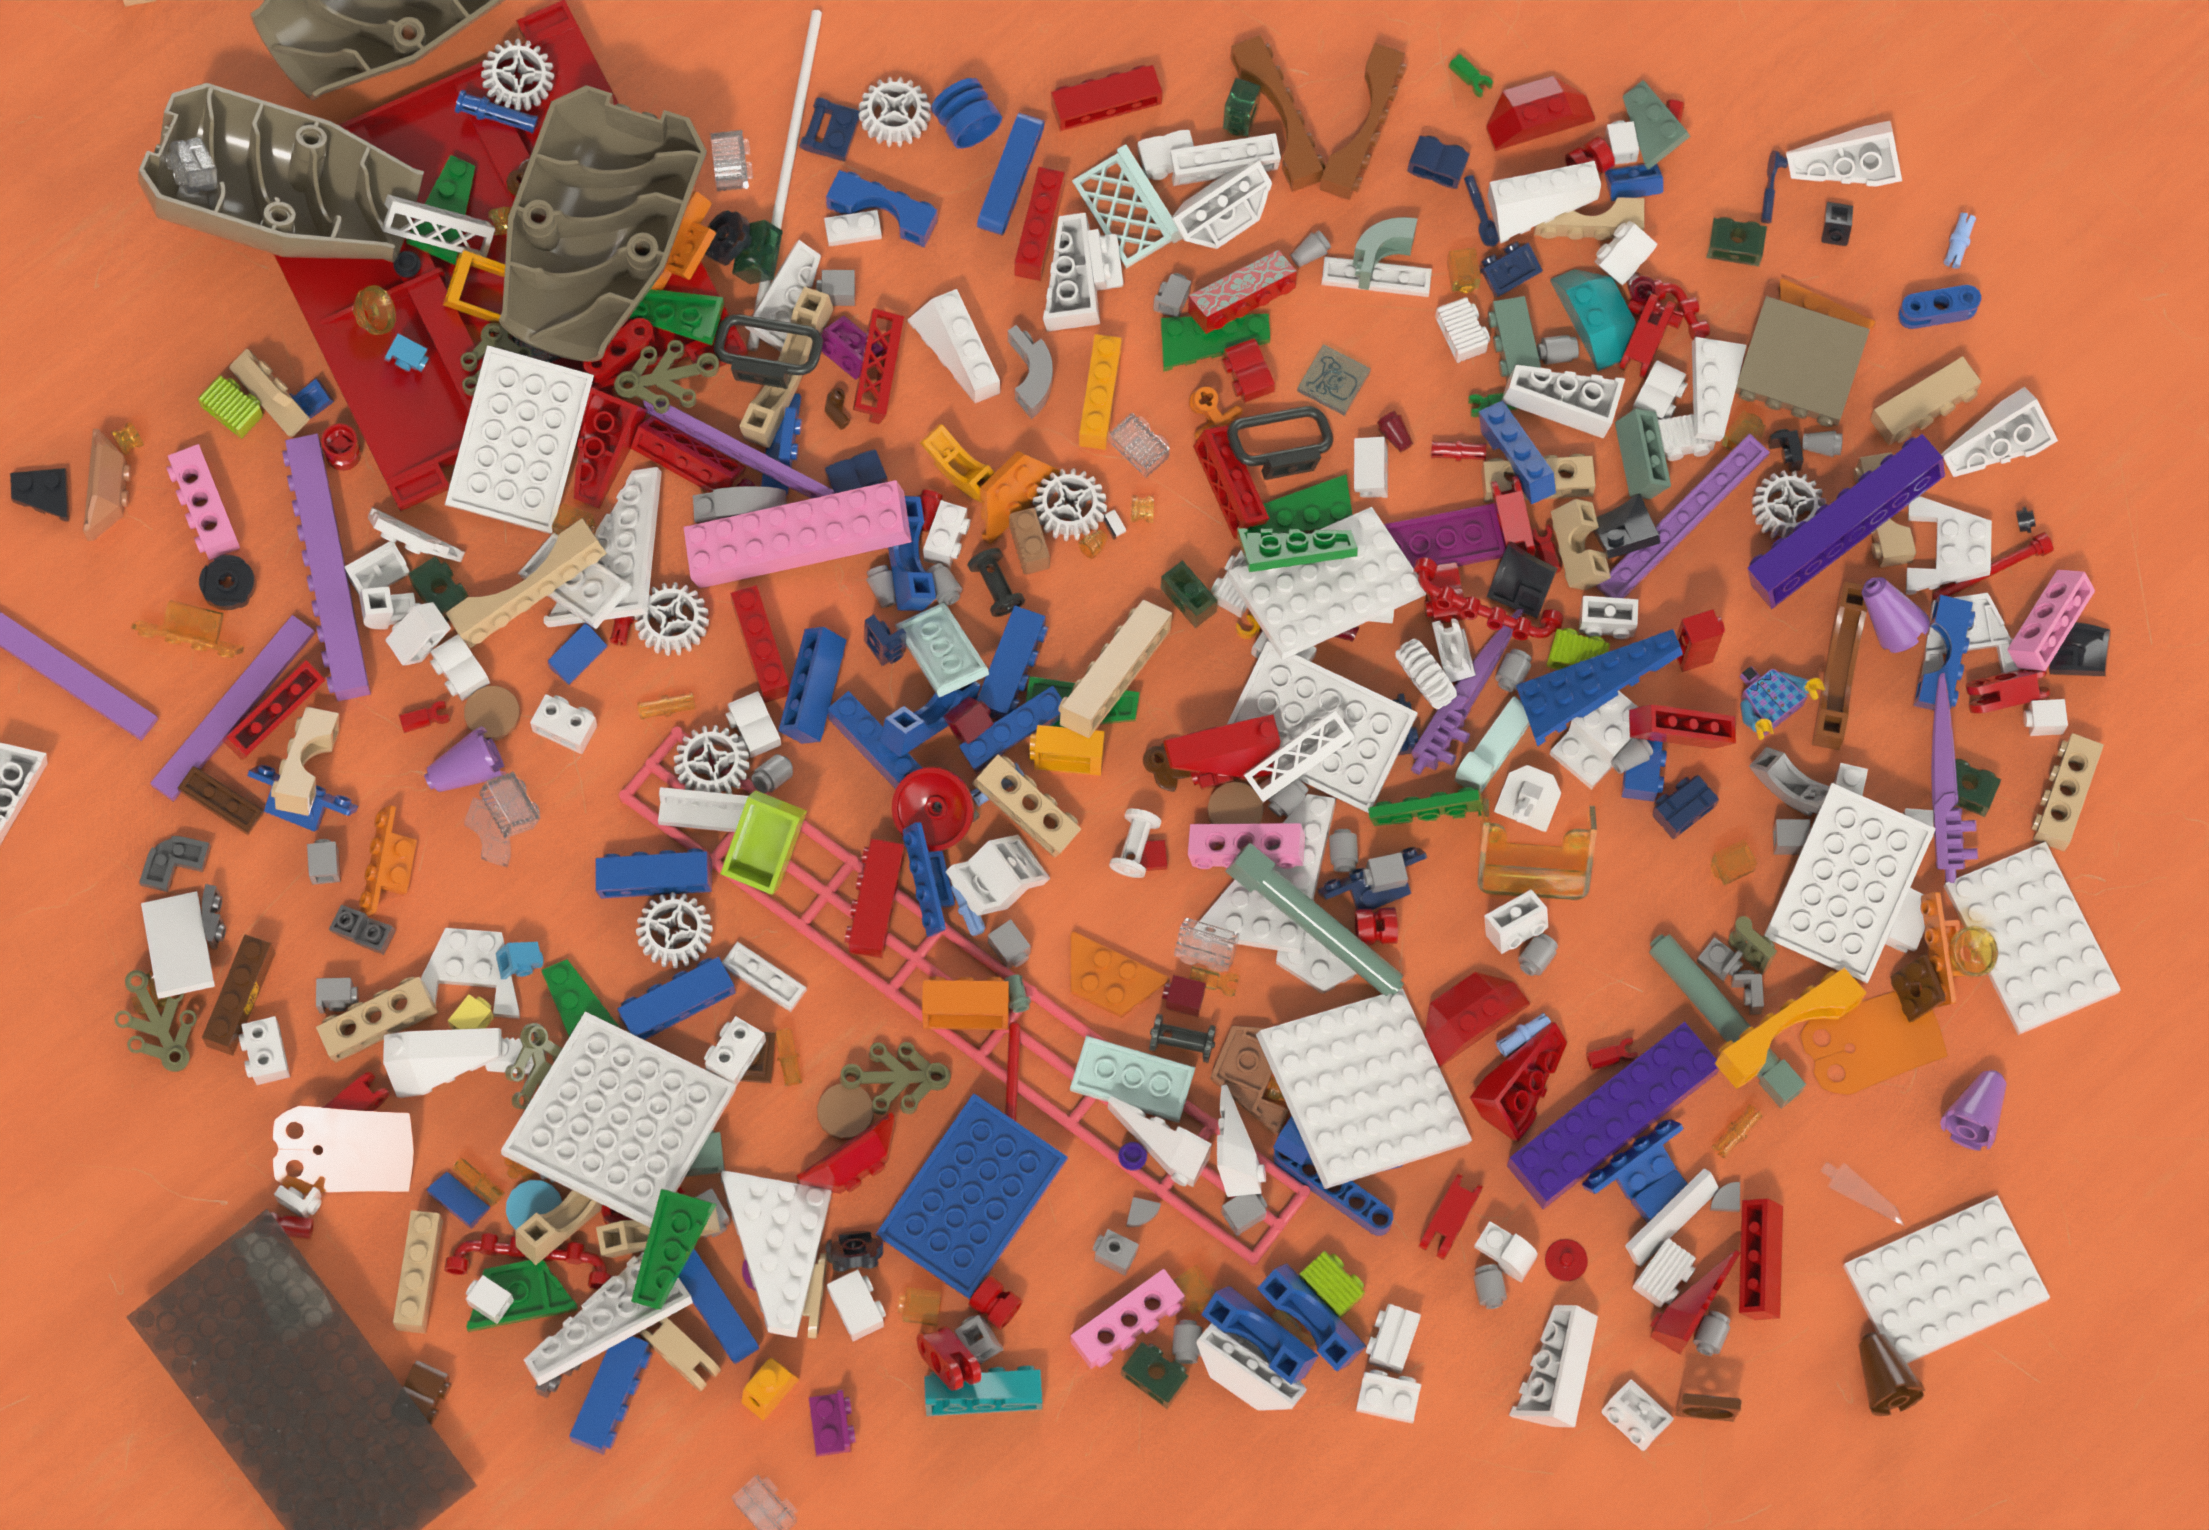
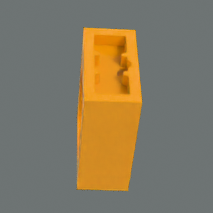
M463 250L458 256L443 305L493 323H500V314L460 301L459 298L470 265L505 277V264Z
M1037 725V733L1031 734L1029 760H1035L1034 770L1101 776L1104 731L1095 730L1090 738H1087L1068 728Z

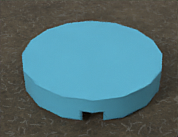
M530 1180L521 1183L511 1191L506 1201V1214L509 1223L516 1230L535 1213L545 1214L562 1203L559 1192L551 1184L544 1181Z

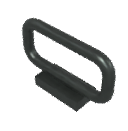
M733 314L721 321L714 341L716 357L721 362L732 365L731 371L736 381L788 389L790 382L789 374L796 376L806 375L816 368L823 347L821 333L814 327L742 314ZM734 325L802 335L812 339L809 358L802 365L731 354L725 351L724 345L728 331Z
M1311 406L1239 418L1234 420L1227 430L1228 441L1236 459L1247 466L1263 465L1261 472L1264 480L1314 471L1321 459L1320 454L1327 452L1332 447L1334 440L1332 430L1324 413ZM1311 417L1317 422L1323 438L1319 444L1251 456L1243 450L1238 437V431L1244 428Z

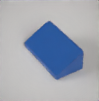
M1645 164L1611 169L1605 172L1608 191L1612 201H1616L1617 197L1637 198L1663 193V176L1658 164H1655L1649 170Z
M585 623L548 660V666L570 685L607 648V645Z
M448 1172L427 1188V1192L432 1198L471 1230L490 1209V1206Z

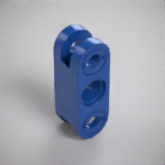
M1971 285L1913 293L1904 298L1898 313V320L1901 325L1908 329L1969 320L1976 314L1981 302V294L1976 287ZM1935 304H1940V305H1942L1945 309H1944V310H1939V309H1937L1934 305H1935Z

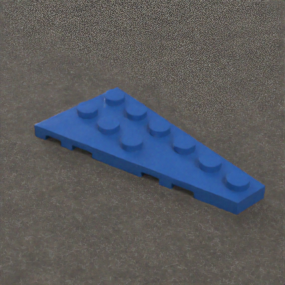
M1674 629L1516 685L1537 746L1546 742L1545 737L1552 732L1557 731L1560 733L1566 729V724L1574 718H1583L1618 696L1617 691L1629 684L1632 687L1640 682V676L1648 671L1656 672L1681 656L1683 653Z

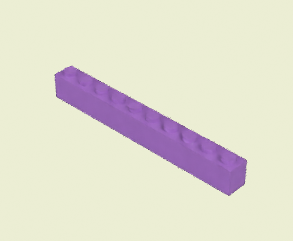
M318 434L285 440L287 450L282 451L285 467L290 466L292 475L287 476L290 492L295 491L297 500H292L295 517L300 516L302 524L297 525L300 542L305 541L306 550H302L305 567L310 566L311 575L307 576V582L310 592L315 591L316 600L311 601L314 616H320L321 625L316 626L319 641L325 642L326 651L321 652L324 667H330L331 676L326 677L329 692H335L338 701L371 695Z

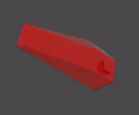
M1737 1250L1732 1252L1671 1303L1664 1314L1658 1311L1650 1325L1654 1329L1650 1337L1680 1355L1738 1259L1740 1252Z

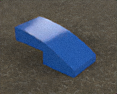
M318 379L313 380L296 395L289 394L310 419L334 402Z

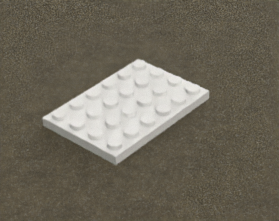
M487 345L444 505L552 534L594 375Z
M1372 507L1320 529L1351 530L1358 548L1357 557L1249 572L1247 564L1244 563L1228 570L1229 580L1282 660L1426 595V592L1420 587L1417 573L1413 572V567Z
M1267 641L1227 725L1273 714L1281 741L1279 748H1281L1335 709L1355 738L1302 774L1298 779L1369 813L1368 808L1374 806L1418 713L1295 654L1282 660L1272 644ZM1335 719L1324 726L1323 736H1329L1340 728ZM1317 730L1313 734L1319 735V730ZM1308 737L1301 742L1300 752H1306L1317 744L1318 739ZM1297 745L1290 750L1296 751ZM1283 754L1280 756L1277 768H1283L1294 760L1295 755Z
M1831 783L1764 936L1774 943L1840 971L1845 968L1853 978L1868 983L1936 828Z
M2046 842L1956 878L1954 883H1945L1944 888L2018 1035L2118 994L2121 991Z
M1998 1195L1843 1265L1875 1331L1878 1334H1884L1907 1364L2050 1299Z

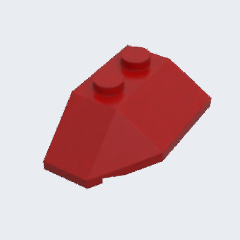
M1550 76L1504 90L1487 123L1486 130L1494 150L1498 151L1595 121V117L1586 95L1558 78Z
M1474 972L1430 1002L1424 1036L1439 1068L1530 1006V1002L1513 981Z
M890 1112L839 1148L796 1175L798 1184L832 1190V1193L841 1194L846 1190L851 1192L862 1184L861 1180L869 1174L871 1176L879 1174L885 1169V1164L889 1158L895 1127V1116L893 1113Z

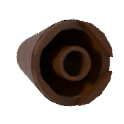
M1877 1332L1866 1334L1858 1347L1869 1408L1872 1414L1888 1416L1892 1415L1891 1409L1899 1407L1901 1412L1918 1403L1924 1397L1923 1391H1925L1918 1377L1884 1334H1878Z

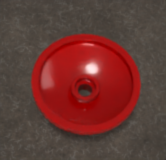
M925 767L908 774L897 786L892 799V817L902 837L903 829L915 822H921L928 851H941L956 845L966 836L973 822L974 803L967 785L956 774L939 767ZM935 802L941 803V811L935 809Z

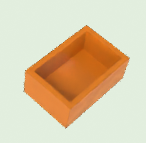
M938 976L930 977L929 980H923V1029L1008 1030L1009 981H1003L999 977L986 978V981H974L972 977H960L957 981Z

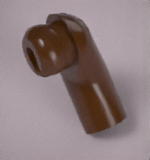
M834 388L827 395L824 410L826 415L842 430L850 423L848 417L842 412L845 393L840 388Z

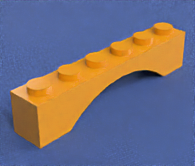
M1845 968L1836 974L1833 971L1829 972L1821 979L1820 985L1817 987L1810 985L1800 994L1801 998L1796 1001L1793 998L1782 1005L1779 1013L1776 1015L1773 1012L1769 1013L1760 1021V1026L1755 1029L1752 1026L1747 1028L1739 1036L1740 1039L1734 1043L1730 1040L1719 1049L1720 1056L1716 1060L1715 1065L1736 1089L1758 1075L1766 1063L1767 1051L1772 1039L1781 1031L1795 1023L1809 1019H1839L1859 1005L1866 992Z

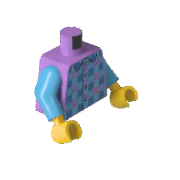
M1750 666L1739 676L1748 686L1741 697L1742 721L1757 733L1759 740H1762L1768 733L1774 734L1773 729L1804 706L1808 697L1806 694L1809 693L1810 697L1816 700L1819 697L1816 690L1821 689L1825 691V687L1819 678L1807 680L1782 671L1778 672L1775 669L1769 670L1761 677Z

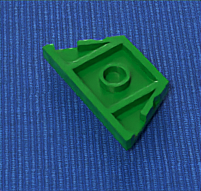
M531 1260L484 1269L482 1275L509 1292L514 1301L498 1324L473 1309L466 1327L468 1332L574 1312L578 1311V1307L543 1260L537 1265Z

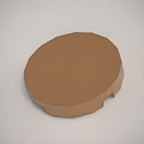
M486 686L476 690L468 698L464 707V718L471 731L483 726L487 730L483 734L486 740L492 738L493 741H498L516 729L520 720V707L515 696L507 689L499 686Z
M1240 782L1225 783L1214 791L1210 797L1207 811L1211 824H1260L1264 808L1261 798L1252 787Z
M837 1084L828 1088L821 1096L817 1106L818 1121L822 1129L830 1136L839 1140H850L867 1129L874 1118L873 1102L869 1094L861 1087L847 1089L842 1084Z

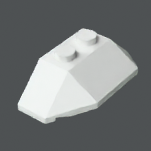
M1259 160L1224 174L1184 201L1172 216V220L1184 241L1218 249L1260 220L1272 182Z
M1213 1323L1209 1325L1196 1342L1210 1378L1256 1410L1292 1409L1307 1390L1305 1385L1301 1383V1380L1291 1385L1271 1370L1267 1357L1256 1345L1239 1335L1221 1331Z

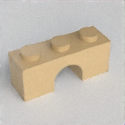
M1574 499L1551 511L1553 529L1556 532L1559 553L1563 560L1565 578L1569 587L1588 590L1610 579L1611 576L1605 553L1590 549L1585 550L1587 535L1599 528L1593 503Z

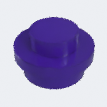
M1129 1142L1124 1144L1119 1150L1118 1159L1123 1168L1136 1171L1145 1165L1147 1152L1141 1144Z

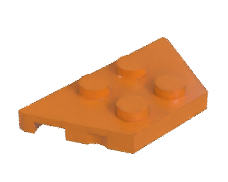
M1781 278L1779 282L1780 301L1868 328L1870 331L1874 328L1876 321L1786 279Z
M1017 451L980 487V500L982 501L981 519L986 524V532L982 533V539L991 544L1009 527L1010 514L1026 510L1033 503V498L1039 496L1037 487L1043 488L1041 481L1043 479L1050 481V474L1052 472L1059 477L1060 470Z
M1072 931V995L1122 1018L1132 1011L1133 1007L1137 1004H1141L1150 998V995L1162 986L1165 987L1166 982L1169 983L1170 977Z

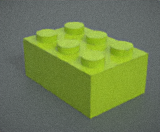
M755 790L747 797L720 874L773 895L781 886L807 811Z

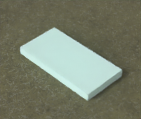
M945 602L895 624L897 631L902 628L905 630L906 646L939 698L989 675L987 666Z
M1086 1036L1070 1091L1106 1102L1112 1096L1139 1108L1144 1113L1179 1123L1195 1067Z

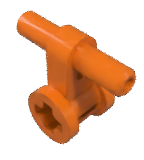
M1202 387L1193 392L1189 397L1190 409L1196 414H1204L1209 422L1194 433L1196 440H1198L1205 429L1226 426L1242 415L1241 407L1236 405L1221 415L1216 407L1218 404V394L1213 388ZM1206 396L1208 401L1201 405L1199 400Z

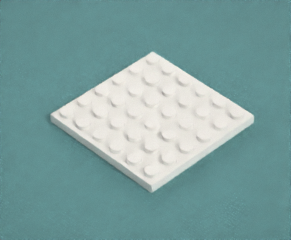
M1400 989L1394 996L1391 993L1388 996L1382 994L1263 1029L1256 1034L1324 1189L1458 1148L1472 1141L1403 989Z
M585 1012L502 1147L501 1155L651 1228L661 1189L677 1191L736 1091V1084Z

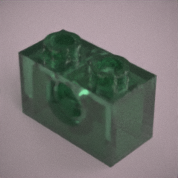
M1235 78L1225 103L1223 129L1236 136H1249L1259 110L1261 86Z
M1728 217L1714 218L1710 229L1706 258L1759 267L1764 251L1767 226H1761L1759 223L1752 221L1746 223L1737 222ZM1738 237L1743 242L1737 243L1734 242L1731 238Z
M766 220L749 223V234L752 236V242L747 249H743L735 258L732 274L748 284L774 280L783 231Z
M435 556L409 572L408 577L411 585L425 604L433 602L444 619L449 621L446 612L469 596L461 583L456 585L451 577L454 574L446 562L441 564ZM438 586L447 587L443 593L434 592Z
M1183 560L1161 576V590L1195 628L1217 612L1218 600Z
M1955 759L1958 803L1956 805L1985 817L2002 779L1997 778L1991 771L1978 770L1962 759ZM1962 781L1971 782L1974 785V789L1965 788L1962 785Z
M1141 1342L1122 1367L1121 1376L1168 1409L1188 1382L1187 1370L1177 1361L1173 1360L1171 1363L1162 1357L1164 1353L1157 1346L1151 1343L1147 1346ZM1153 1367H1159L1164 1371V1376L1160 1379H1153L1149 1376L1148 1371Z

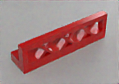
M875 308L872 309L853 410L870 414L869 422L880 424L887 413L904 316ZM877 318L888 320L886 332L883 334L876 326ZM880 341L884 350L881 357L877 359L871 347ZM873 366L878 370L875 383H872L867 376V370ZM868 391H871L874 395L872 406L861 404L862 395Z
M654 415L638 426L630 448L710 493L714 489L732 487L734 480L741 476L746 468L741 463Z
M1229 426L1205 429L1193 447L1234 539H1238L1237 528L1248 529L1249 527L1266 524L1269 516L1246 465L1238 461L1233 454L1227 437Z

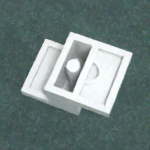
M1619 690L1617 691L1618 696L1587 716L1574 718L1571 721L1569 731L1550 751V755L1591 790L1613 767L1611 760L1632 739L1629 733V710L1638 708V706Z
M1019 835L990 840L968 862L954 864L946 871L954 888L960 891L967 901L970 910L976 913L977 916L1008 909L1029 888L1042 886L1050 879Z

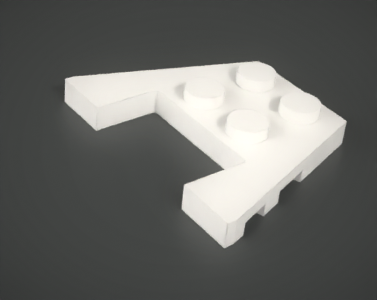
M1920 496L1908 504V521L1937 522L1936 569L1907 568L1906 595L1916 594L1917 591L1927 588L1929 590L1936 589L1940 585L1951 582L1960 583L1990 575L1991 520Z
M1982 593L1955 597L1973 602L1971 611H1975V618L1972 627L1967 629L1966 637L1970 638L1967 651L1996 647L2001 674L2018 670L2007 651L2013 639L2009 636L2004 626L2005 623L1989 594ZM1935 600L1932 602V605H1931L1930 618H1929L1930 623H1931V618H1932V613H1933V608H1934ZM1930 626L1927 632L1921 677L1924 674L1940 670L1944 664L1943 654H1946V646L1942 637Z
M445 928L421 977L435 1007L439 984L496 988L494 1017L520 1019L512 976L501 980L495 953L505 945L502 932Z

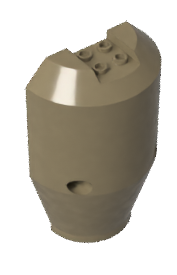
M265 0L258 9L250 13V16L260 38L283 72L306 97L315 100L325 93L415 64L505 0Z
M204 83L172 93L163 114L160 144L156 145L154 153L146 152L138 171V182L158 219L282 257L384 259L395 262L405 237L382 231L388 208L384 204L388 194L417 202L424 171L408 166L331 121ZM395 213L391 227L400 229L409 224L405 215Z
M584 86L551 101L508 216L503 311L499 319L500 324L506 331L537 349L563 358L578 361H598L603 358L609 343L662 275L706 157L707 150L690 118L666 110L663 111L661 119H657L655 115L649 112H642L641 114L632 111L626 105H614L612 93L590 86Z

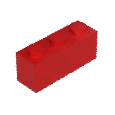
M1714 609L1682 619L1676 635L1683 653L1676 658L1682 672L1713 663L1723 633L1725 632L1724 623L1720 616L1716 617Z

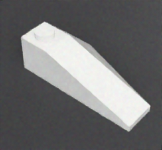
M1221 1085V1118H1219L1218 1122L1220 1135H1217V1167L1226 1195L1231 1197L1261 1194V1182H1266L1264 1164H1259L1256 1152L1228 1086Z

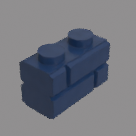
M1696 775L1691 780L1685 777L1676 785L1677 791L1670 796L1665 793L1654 803L1656 807L1652 815L1672 839L1677 838L1717 806L1719 801L1717 795L1708 788L1699 775Z

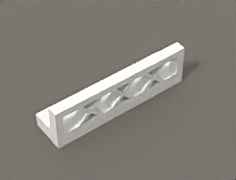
M1276 133L1171 150L1173 186L1219 179L1224 174L1257 160L1261 162L1265 171L1277 170L1281 157Z
M387 195L384 205L388 208V212L382 227L383 232L460 253L465 250L486 258L495 231L490 222ZM395 213L405 215L409 221V224L400 229L391 227ZM410 217L416 218V220L412 222ZM424 221L431 222L435 231L426 236L420 235L415 227ZM453 228L458 231L460 238L451 243L446 242L441 233ZM475 235L485 237L480 251L470 248L466 240Z
M1334 709L1245 772L1244 776L1264 802L1355 737ZM1335 719L1340 728L1329 736H1323L1324 726ZM1319 730V735L1313 734L1314 732ZM1307 737L1318 739L1317 744L1306 752H1300L1301 742ZM1297 745L1296 751L1290 750ZM1283 754L1295 755L1294 760L1283 768H1277L1280 756ZM1274 761L1273 767H1269L1268 765ZM1261 770L1272 771L1271 777L1259 785L1252 777Z
M660 787L658 824L735 832L748 796Z

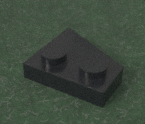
M65 468L10 473L11 499L13 503L24 507L30 506L40 513H49L59 517L62 521H69L68 478Z

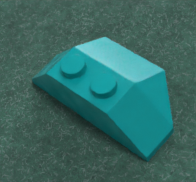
M1577 269L1552 278L1550 282L1597 371L1620 363L1627 349L1636 321L1613 278Z

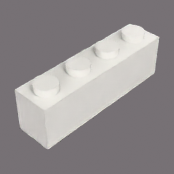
M1595 161L1490 182L1487 197L1500 244L1508 241L1510 237L1518 233L1523 234L1531 230V227L1542 222L1547 223L1554 220L1556 216L1564 212L1569 213L1597 200L1601 182Z
M957 289L931 299L908 319L911 327L915 328L926 345L931 347L940 362L954 375V379L974 403L1000 394V380Z
M1554 1305L1540 1339L1543 1342L1542 1348L1537 1355L1533 1356L1530 1364L1533 1367L1527 1383H1522L1519 1390L1522 1396L1518 1406L1512 1407L1509 1416L1551 1427H1575L1598 1316L1577 1305Z

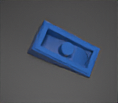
M1675 1169L1635 1196L1631 1203L1643 1219L1649 1223L1688 1183Z

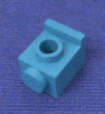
M397 334L385 356V360L390 362L391 358L396 359L395 365L406 371H410L413 368L422 372L429 357L425 356L426 348Z
M538 942L507 943L495 953L501 980L507 979L512 974H516L518 977L528 976L533 973L535 968H541L543 965V955L539 950Z

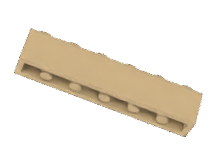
M1145 600L1137 608H1133L1130 611L1126 623L1116 629L1110 644L1106 643L1103 646L1097 661H1092L1083 679L1076 681L1070 696L1062 699L1058 709L1061 713V726L1090 738L1171 631L1172 612Z

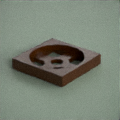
M1684 1393L1676 1406V1416L1734 1422L1741 1410V1400L1739 1398Z

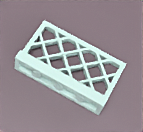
M1125 144L1117 149V154L1075 178L1072 182L1105 235L1112 234L1110 232L1112 221L1126 223L1123 236L1117 235V237L1121 241L1119 246L1120 259L1125 267L1128 268L1171 241L1176 243L1183 238L1174 224L1172 216ZM1118 163L1121 168L1119 179L1105 177L1107 168ZM1089 179L1099 181L1096 193L1085 191L1081 184ZM1104 182L1117 184L1114 197L1101 194ZM1122 186L1132 187L1135 190L1132 201L1119 198ZM1138 197L1140 198V200L1142 201V203H1141V202H1137V198H1138ZM1099 199L1112 202L1109 214L1097 211ZM1117 203L1131 206L1128 218L1114 216ZM1135 207L1147 209L1146 222L1132 219ZM1151 218L1154 220L1155 224L1150 223ZM1103 219H1108L1107 224H1105ZM1130 224L1144 227L1141 240L1127 237ZM1149 228L1160 230L1164 236L1156 242L1145 241ZM1125 242L1139 244L1138 252L1127 259L1123 252Z

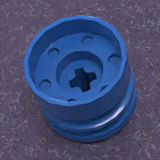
M967 78L952 84L943 90L932 103V112L938 118L939 123L946 127L945 132L953 145L959 149L972 147L982 142L994 133L1002 122L1001 114L994 103L988 100V94L982 89L983 86L977 78Z

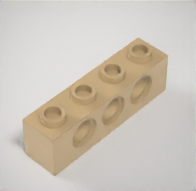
M1573 454L1558 458L1555 455L1543 457L1554 472L1556 494L1545 499L1593 496L1596 485L1592 456ZM1493 458L1483 462L1481 475L1484 503L1494 502L1490 482L1497 481L1501 492L1512 489V482L1504 477L1506 475L1516 476L1509 460L1504 461L1501 458ZM1568 472L1572 477L1565 479L1559 473ZM1523 493L1524 500H1528L1525 494Z
M2074 733L2071 734L2068 741H2062L2057 756L2062 757L2059 766L2054 764L2049 776V780L2053 784L2050 790L2045 789L2040 805L2044 806L2042 815H2036L2031 828L2036 831L2033 838L2034 841L2046 842L2048 846L2065 852L2074 833L2104 744ZM2068 763H2076L2080 767V771L2072 770ZM2060 787L2068 788L2072 795H2064L2060 791ZM2051 812H2059L2063 816V820L2054 819Z
M1000 755L995 756L972 784L1055 858L1081 830L1077 825L1079 822L1070 813L1066 812L1064 814L1057 807L1058 803L1053 797L1046 793L1043 795L1036 789L1037 784L1029 776H1022L1015 770L1016 765L1006 756L1001 757ZM1002 779H1008L1013 783L1014 789L1012 792H1007L1002 788ZM1030 798L1034 802V810L1025 809L1022 805V799ZM1045 816H1049L1055 821L1054 829H1048L1044 826L1043 818Z
M419 977L406 978L399 983L398 987L390 991L388 989L376 993L373 996L374 999L368 1002L355 1003L347 1009V1012L339 1016L331 1015L325 1018L316 1029L328 1056L337 1063L384 1040V1035L398 1033L438 1013L425 983ZM402 999H407L406 1007L402 1010H396V1004ZM375 1012H382L381 1019L378 1022H370V1018ZM351 1024H356L355 1032L352 1035L345 1036V1029Z

